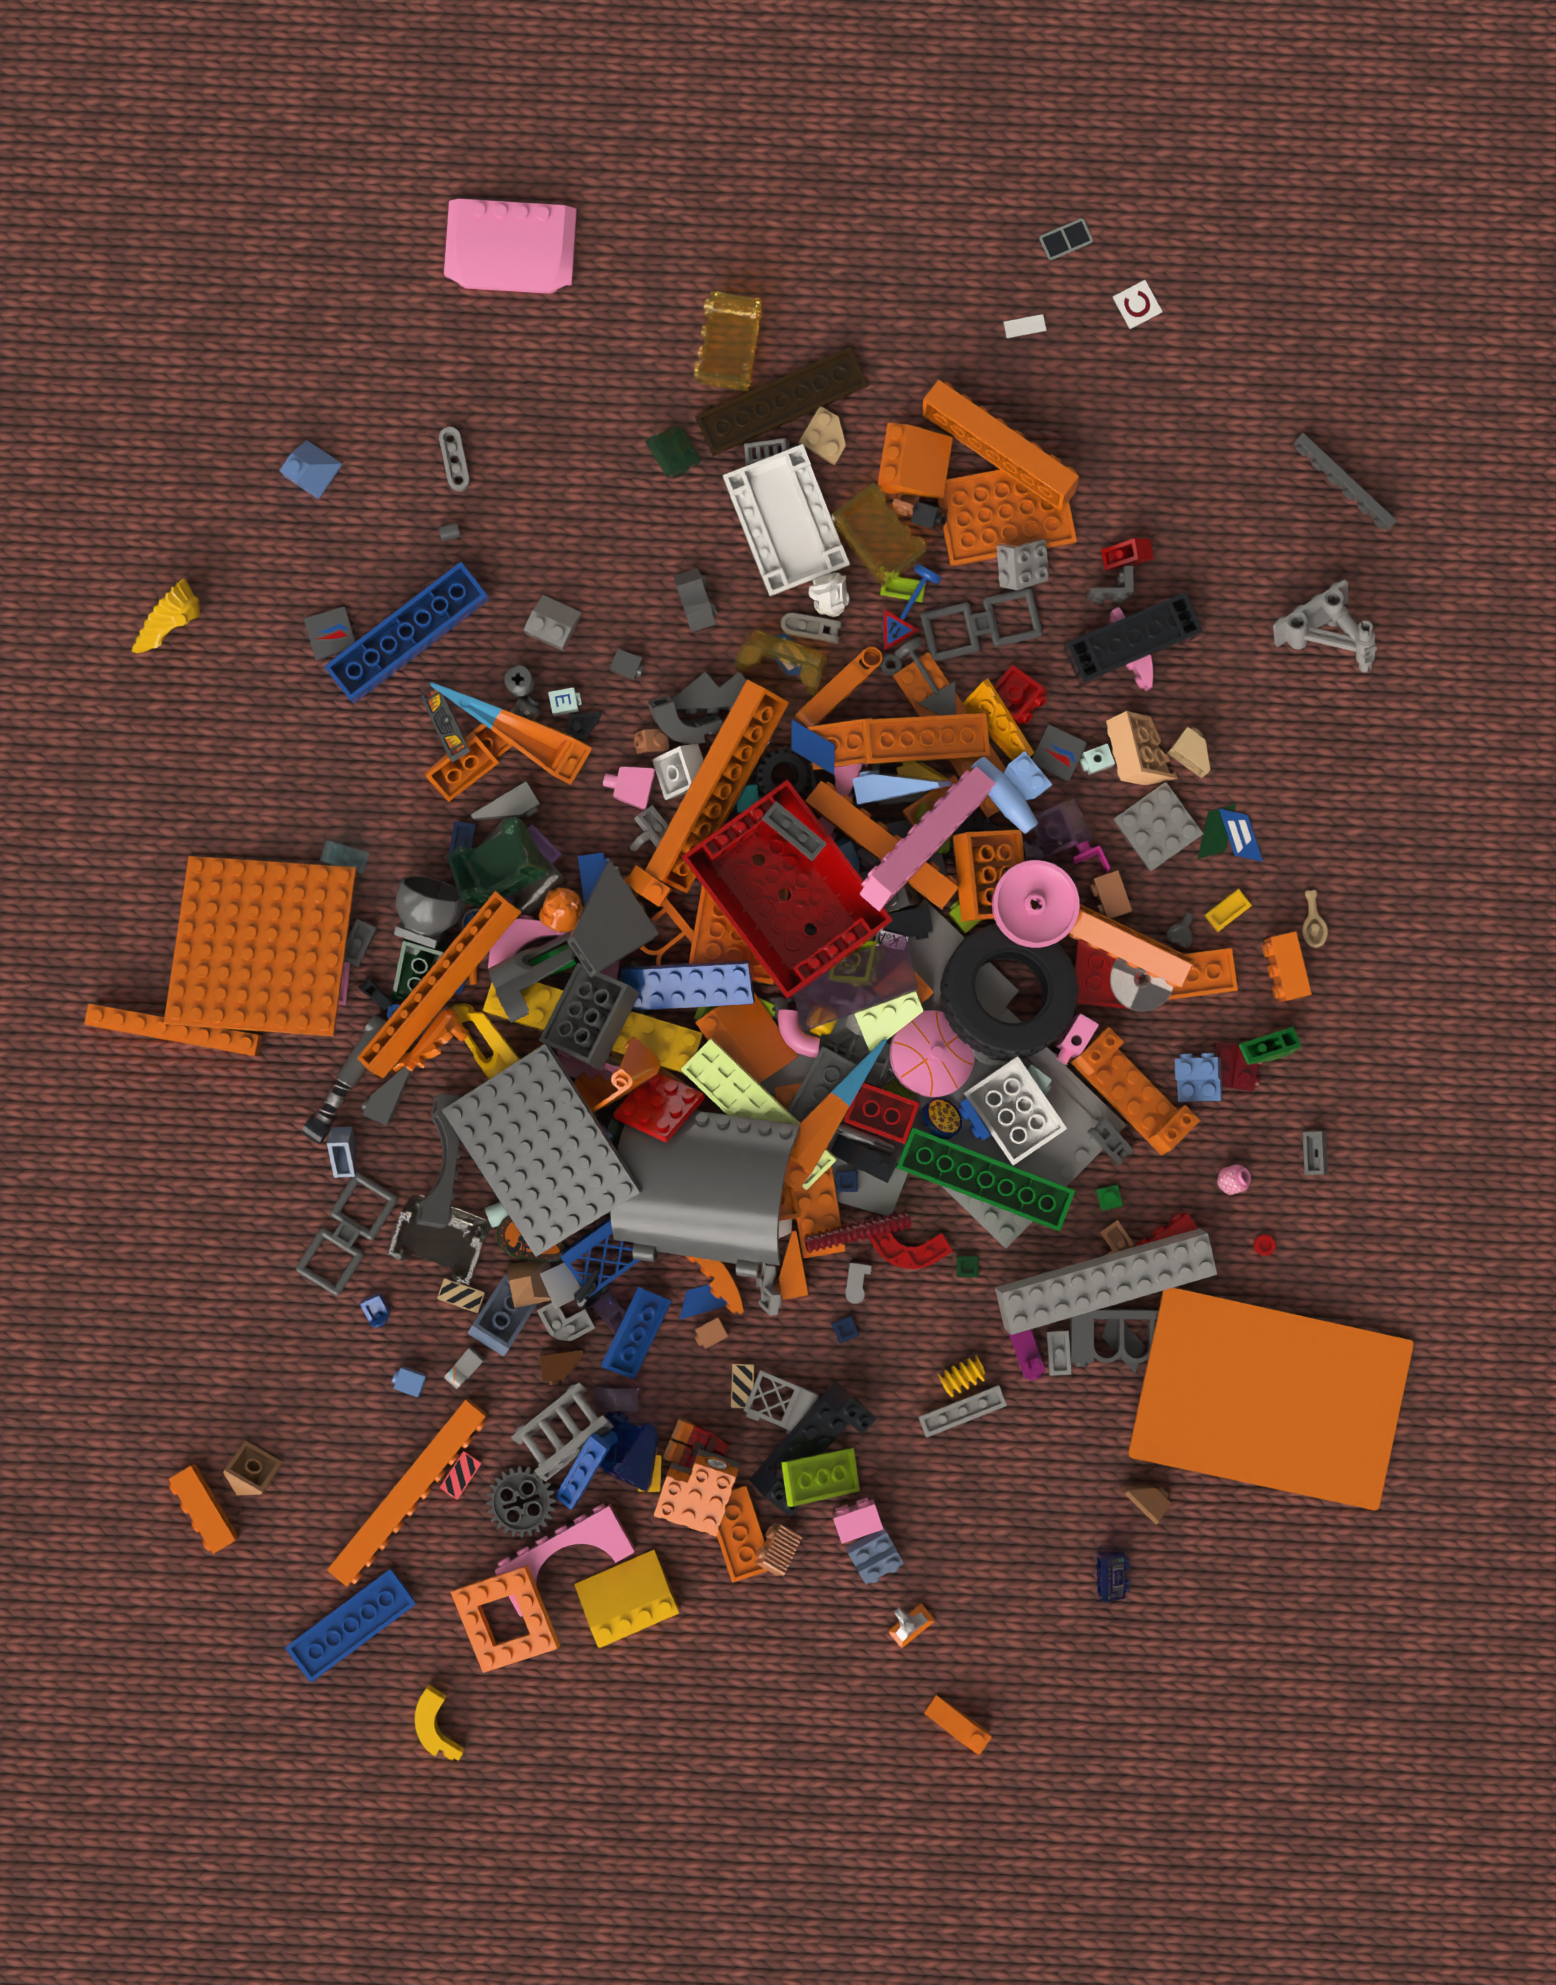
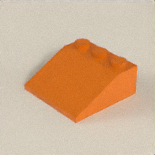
M887 423L878 477L880 493L944 499L953 437L908 424Z

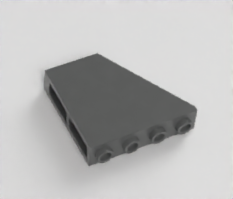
M609 862L602 869L567 940L591 978L650 942L659 934L655 922L648 918L643 904L636 900L633 895V889L629 884L625 883L621 877V871L612 862Z

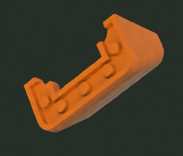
M635 1036L627 1041L625 1045L627 1050L622 1063L608 1080H605L600 1074L593 1078L586 1077L587 1074L585 1072L576 1077L574 1084L593 1114L614 1104L658 1073L661 1065L660 1060Z

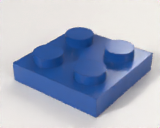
M968 1098L960 1101L961 1107L958 1108V1111L964 1120H970L972 1126L969 1128L975 1138L980 1137L981 1140H985L991 1135Z

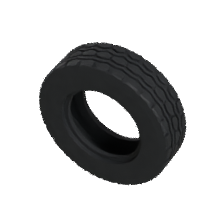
M997 923L987 925L985 928L982 927L961 942L945 966L940 986L942 993L940 994L941 1006L944 1008L945 1018L949 1021V1026L953 1032L957 1033L958 1038L965 1044L970 1045V1048L978 1053L981 1052L983 1055L992 1058L998 1057V1059L1006 1060L1032 1056L1054 1042L1071 1021L1078 1000V983L1076 982L1075 968L1072 967L1073 963L1058 942L1041 948L1025 947L1013 942L1004 935ZM997 959H1011L1026 965L1038 978L1042 989V1003L1038 1014L1025 1022L1007 1023L987 1013L980 1004L975 989L976 976L983 965Z

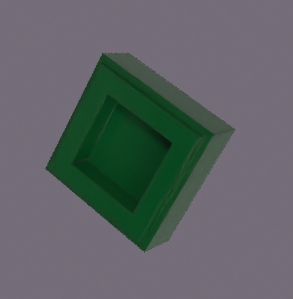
M978 1255L956 1256L957 1278L979 1277Z

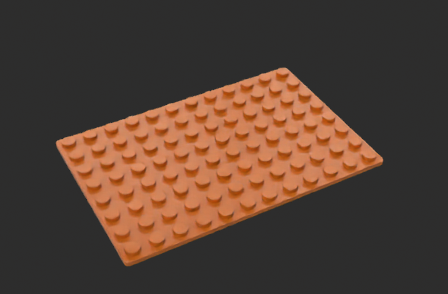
M1178 1288L1163 1290L1128 1455L1138 1460L1370 1510H1378L1414 1343L1409 1339Z

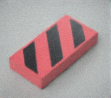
M463 1451L440 1486V1489L458 1500L482 1462L466 1451Z

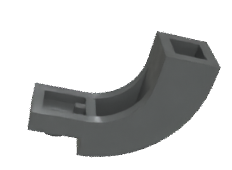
M668 695L648 702L651 715L656 724L667 736L680 743L706 742L704 734H714L723 725L722 719L717 714L693 721H685L678 718L674 702Z

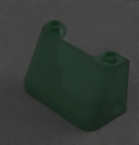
M517 817L507 818L502 824L503 833L476 849L460 846L454 852L447 855L461 902L482 907L495 891L507 898L549 873L545 859L521 819Z

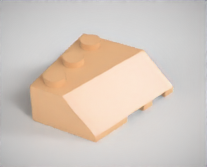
M1126 711L1106 720L1107 733L1111 739L1112 753L1116 759L1117 773L1121 781L1146 786L1178 779L1175 772L1170 773L1166 763L1170 759L1159 747L1161 738L1150 716Z

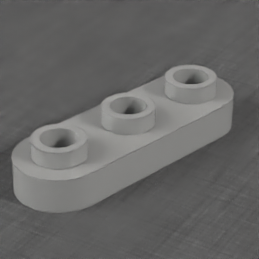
M446 427L440 432L439 441L448 483L453 490L463 491L469 486L470 478L461 435L457 429ZM453 436L454 441L451 443L447 442V438ZM453 457H458L459 461L457 463H452L451 459ZM457 478L463 479L461 484H457L455 481Z

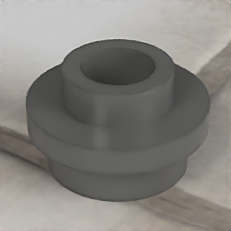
M888 654L883 657L881 669L886 675L893 676L901 670L902 661L895 654ZM888 662H894L895 667L893 669L888 668Z

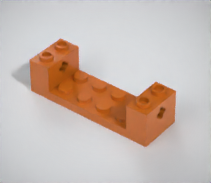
M1108 1027L1099 1033L1085 1047L1081 1055L1075 1057L1071 1063L1160 1155L1171 1151L1200 1120L1186 1105L1179 1109L1172 1105L1118 1049L1124 1042Z

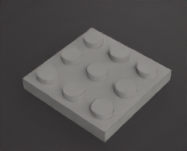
M1166 782L1113 819L1150 872L1203 835L1200 828Z

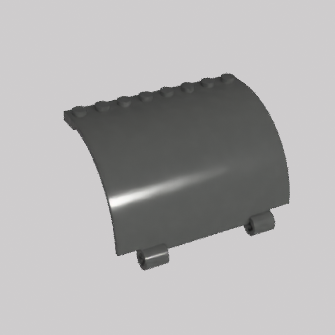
M695 1110L666 1143L625 1124L617 1152L642 1191L611 1210V1226L614 1240L633 1242V1258L637 1260L656 1262L659 1252L734 1263L736 1264V1274L738 1276L759 1279L762 1274L763 1263L780 1265L781 1262L779 1254L781 1197L790 1155L800 1134V1125Z

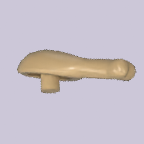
M1306 890L1305 896L1308 901L1309 912L1303 924L1302 933L1309 946L1318 948L1325 943L1328 929L1325 921L1317 911V891Z

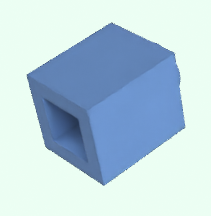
M403 1366L400 1368V1371H395L392 1382L395 1383L393 1389L419 1397L428 1375Z

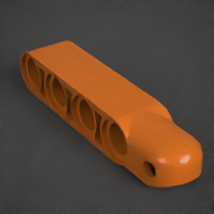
M875 647L864 649L802 707L795 716L806 728L817 726L880 666L883 659L880 650Z

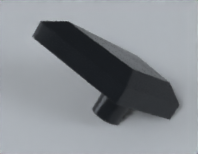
M602 712L571 714L565 733L572 735L576 739L586 741L601 718Z

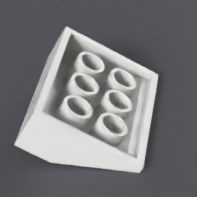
M1019 1057L1014 1058L963 1092L1011 1165H1015L1067 1129Z

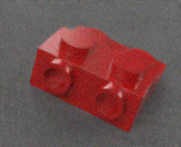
M1011 665L994 685V689L1018 726H1021L1023 723H1029L1033 717L1032 712L1036 707L1041 708L1047 701L1045 688L1014 665Z

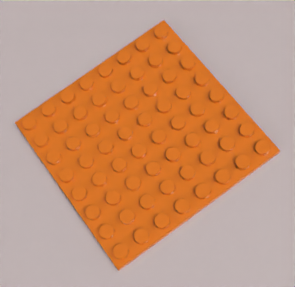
M188 856L164 1024L334 1037L357 868Z

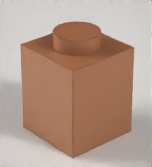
M719 1316L695 1328L696 1334H694V1338L698 1345H703L705 1349L728 1337V1333Z

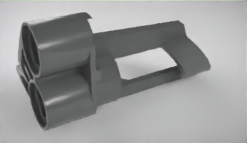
M572 930L540 947L521 951L489 968L490 978L496 989L497 997L511 1023L528 1015V1011H530L520 992L573 961L576 954L568 944L569 948L533 967L530 966L527 960L568 940Z

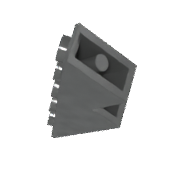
M704 672L672 699L676 713L685 712V715H697L698 711H707V714H718L720 710H728L730 712L746 679L738 672L719 688L709 675Z

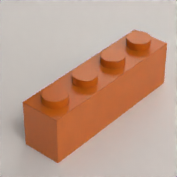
M195 1463L168 1479L170 1490L180 1498L182 1510L186 1514L189 1513L193 1520L191 1521L192 1527L197 1533H201L203 1537L202 1543L207 1551L211 1550L212 1554L239 1538Z

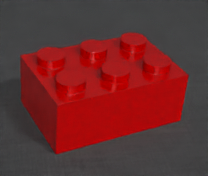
M863 1083L847 1110L843 1122L905 1144L920 1103Z

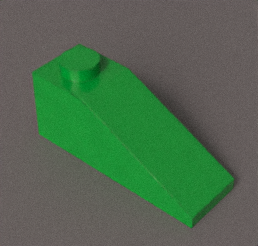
M1290 1027L1241 1043L1239 1047L1249 1065L1289 1056L1302 1047V1044L1294 1027Z

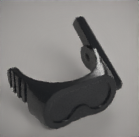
M596 1269L586 1284L574 1293L575 1301L581 1309L589 1310L598 1303V1297L609 1291V1286L606 1285L591 1297L588 1296L597 1289L594 1281L600 1272Z

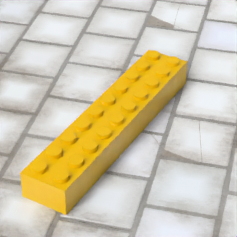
M537 982L522 990L520 993L530 1011H528V1015L514 1021V1023L544 1031L564 990ZM491 983L483 1012L510 1021L497 997L496 989L493 983ZM631 1011L611 1052L624 1056L627 1050L625 1047L627 1041L635 1036L660 1060V1067L684 1074L680 1069L698 1052L703 1033Z

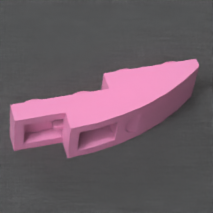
M1120 607L1112 610L1109 614L1111 624L1126 618ZM1151 655L1126 665L1129 670H1133L1135 673V681L1139 688H1144L1145 692L1149 691L1153 683Z

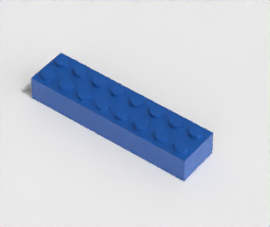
M460 562L324 667L349 700L355 704L488 602L489 598L463 563Z

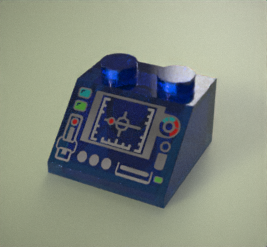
M1097 1551V1596L1101 1602L1126 1599V1592H1129V1579H1125V1571H1129V1557H1125L1123 1551Z

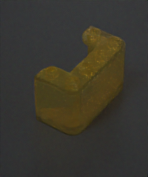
M711 291L710 298L706 297L704 311L708 321L707 325L703 324L701 337L705 338L704 346H699L698 358H700V361H695L694 379H698V384L749 392L762 315V299Z
M872 483L832 514V522L877 582L885 588L925 557V547L927 545L920 536L917 538L914 535L911 536L912 531L906 524L902 525L897 519L899 515L893 507L889 508L886 505V492L880 485L877 487Z

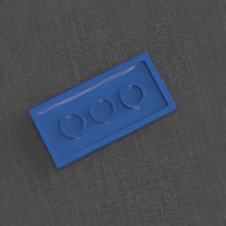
M638 1287L601 1366L607 1370L635 1379L672 1301Z

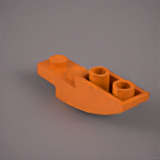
M685 1256L692 1263L697 1261L702 1266L700 1271L708 1278L711 1275L714 1277L709 1284L712 1287L709 1291L716 1298L720 1299L722 1297L728 1302L725 1306L732 1313L738 1312L742 1314L744 1312L738 1287L723 1262Z

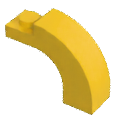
M428 1684L418 1701L415 1711V1728L419 1740L433 1756H436L438 1751L442 1750V1754L448 1759L454 1760L455 1758L459 1761L465 1748L442 1734L437 1724L438 1710L447 1695Z

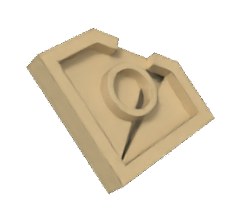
M820 407L798 444H803L807 450L836 465L846 448L839 417Z

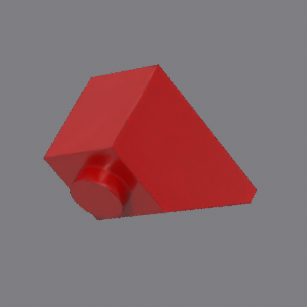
M1133 538L1101 549L1105 570L1135 566L1154 560L1149 538Z

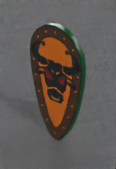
M509 1215L501 1220L497 1228L498 1244L509 1255L540 1262L562 1260L559 1253L566 1249L562 1241L535 1257Z

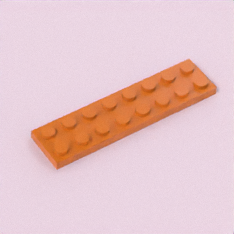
M929 652L919 658L939 691L950 684ZM912 662L892 676L919 717L940 716L919 705L920 702L932 696L934 692L915 662ZM955 692L956 715L969 714ZM989 744L990 756L985 758L1004 773L1006 770L1005 766ZM982 757L947 760L959 778H961L967 770L971 772V766ZM988 795L979 806L987 819L1000 811Z
M802 1083L774 1087L776 1100L786 1110L790 1107ZM831 1165L807 1190L801 1186L799 1191L796 1192L801 1217L796 1218L803 1258L846 1251L845 1245L840 1243L837 1247L832 1245V1248L826 1247L825 1250L820 1248L819 1251L813 1250L812 1253H809L804 1242L805 1234L811 1235L813 1232L817 1234L818 1231L824 1232L825 1229L830 1231L833 1227L835 1229L838 1226L842 1227Z

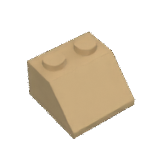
M1187 727L1167 754L1197 776L1203 778L1210 771L1206 740L1202 737L1203 734L1194 727L1191 729Z

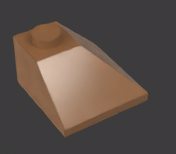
M1122 1485L1119 1488L1156 1525L1171 1505V1502L1167 1499L1170 1495L1161 1486L1158 1489L1153 1485Z

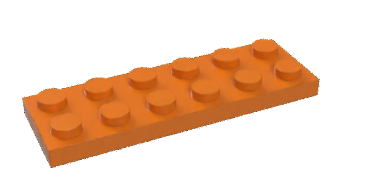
M986 713L862 721L866 764L990 756Z

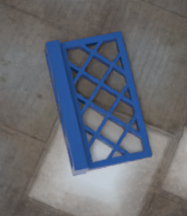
M611 1216L559 1253L561 1259L582 1287L585 1285L587 1275L591 1276L592 1274L587 1272L589 1260L601 1262L600 1273L597 1276L599 1277L597 1289L588 1295L589 1297L640 1261L633 1258L628 1263L621 1262L622 1249L633 1251V1248L623 1247V1241L621 1240L620 1246L608 1244L609 1235L612 1234ZM603 1246L602 1259L590 1257L591 1248ZM607 1247L619 1249L617 1261L605 1259ZM578 1258L586 1259L585 1270H575L571 1263ZM604 1262L616 1264L615 1273L612 1275L602 1274ZM578 1274H584L583 1280Z

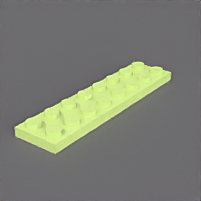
M712 1038L680 1069L727 1115L794 1125L800 1123ZM827 1148L812 1174L802 1185L805 1190L837 1160Z

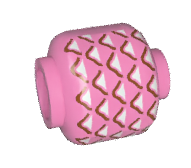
M1236 1164L1223 1168L1219 1172L1217 1183L1224 1193L1234 1195L1248 1189L1251 1175L1246 1168Z

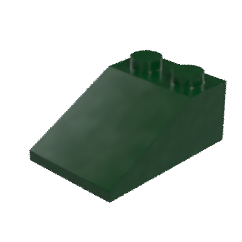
M404 938L391 998L404 1002L451 943L442 941L434 949Z

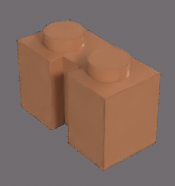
M1119 871L1091 880L1090 889L1093 897L1097 896L1100 904L1097 905V909L1100 914L1113 919L1132 912Z

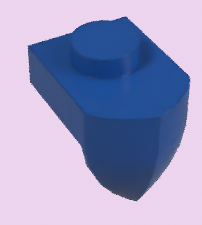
M381 1293L360 1302V1306L372 1327L378 1328L386 1324L391 1312Z

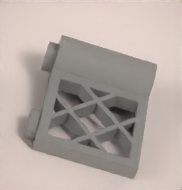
M760 1370L744 1411L747 1412L746 1417L756 1421L762 1418L787 1429L786 1434H789L819 1400L820 1395ZM762 1377L770 1379L774 1388L762 1393L759 1385ZM775 1382H778L782 1385L777 1387ZM785 1386L794 1389L792 1397L782 1401L778 1389ZM757 1389H759L760 1394L755 1396ZM776 1391L780 1402L768 1407L764 1395ZM762 1397L766 1408L760 1411L751 1409L752 1401ZM787 1402H789V1404H788V1406H787V1409H786L785 1406H784V1404L787 1403ZM782 1405L785 1412L782 1421L773 1418L770 1409ZM767 1411L769 1416L763 1414V1412Z

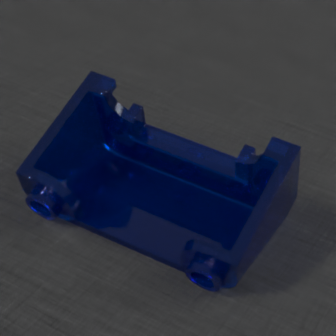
M608 1411L605 1417L614 1426L609 1431L616 1433L617 1441L611 1445L599 1468L622 1482L648 1492L652 1485L659 1437L655 1433L657 1428L647 1422L645 1425H633L627 1421L628 1417L623 1413L617 1411L615 1414Z

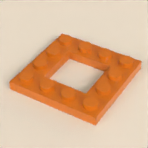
M528 1565L451 1591L483 1673L560 1647ZM514 1594L529 1633L497 1644L481 1605Z

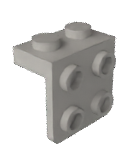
M1038 539L1019 546L1005 543L997 545L1000 587L1017 591L1048 580L1047 547L1044 539Z

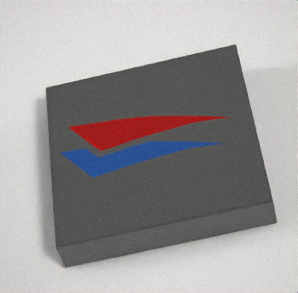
M345 606L304 618L316 661L340 654L356 642Z
M1048 724L1032 760L1038 768L1069 782L1087 742Z

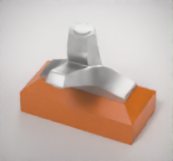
M922 1603L908 1614L901 1608H898L894 1613L899 1621L889 1628L888 1632L898 1645L903 1648L934 1623L935 1619Z

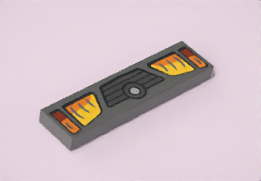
M434 688L422 695L421 699L449 759L454 762L469 753L471 750L446 697Z

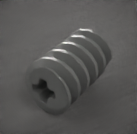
M517 665L509 669L505 674V685L513 696L517 698L527 697L532 693L535 683L527 668Z

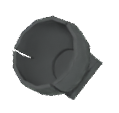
M414 875L402 877L397 887L395 904L401 922L396 926L394 935L435 949L445 939L447 930L458 923L464 911L465 894L457 887L443 881L438 898L436 899L440 880Z

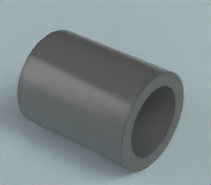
M457 522L438 527L442 542L461 537Z

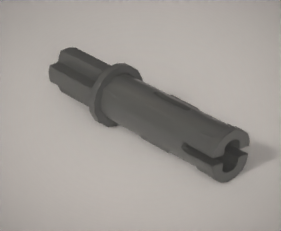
M841 1121L835 1132L870 1147V1150L873 1148L889 1156L893 1154L896 1147L895 1144L877 1137L878 1134H870Z

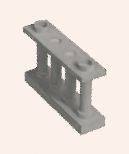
M581 1383L571 1385L564 1395L529 1423L517 1428L515 1434L511 1436L513 1441L520 1445L525 1442L539 1462V1467L534 1471L544 1481L550 1479L575 1459L582 1451L590 1435L595 1432L601 1437L614 1427L605 1416H596L582 1396L588 1390ZM574 1401H576L590 1421V1426L584 1431H580L565 1410ZM557 1415L560 1416L573 1435V1440L568 1444L563 1445L548 1423ZM539 1429L543 1430L556 1449V1453L550 1458L544 1456L531 1437Z

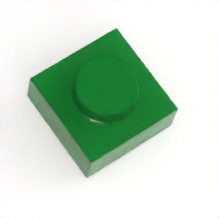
M1118 1185L1096 1189L1101 1211L1123 1206Z

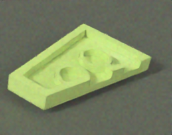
M916 989L855 1011V1017L869 1051L871 1052L883 1039H889L921 1014L924 1008Z

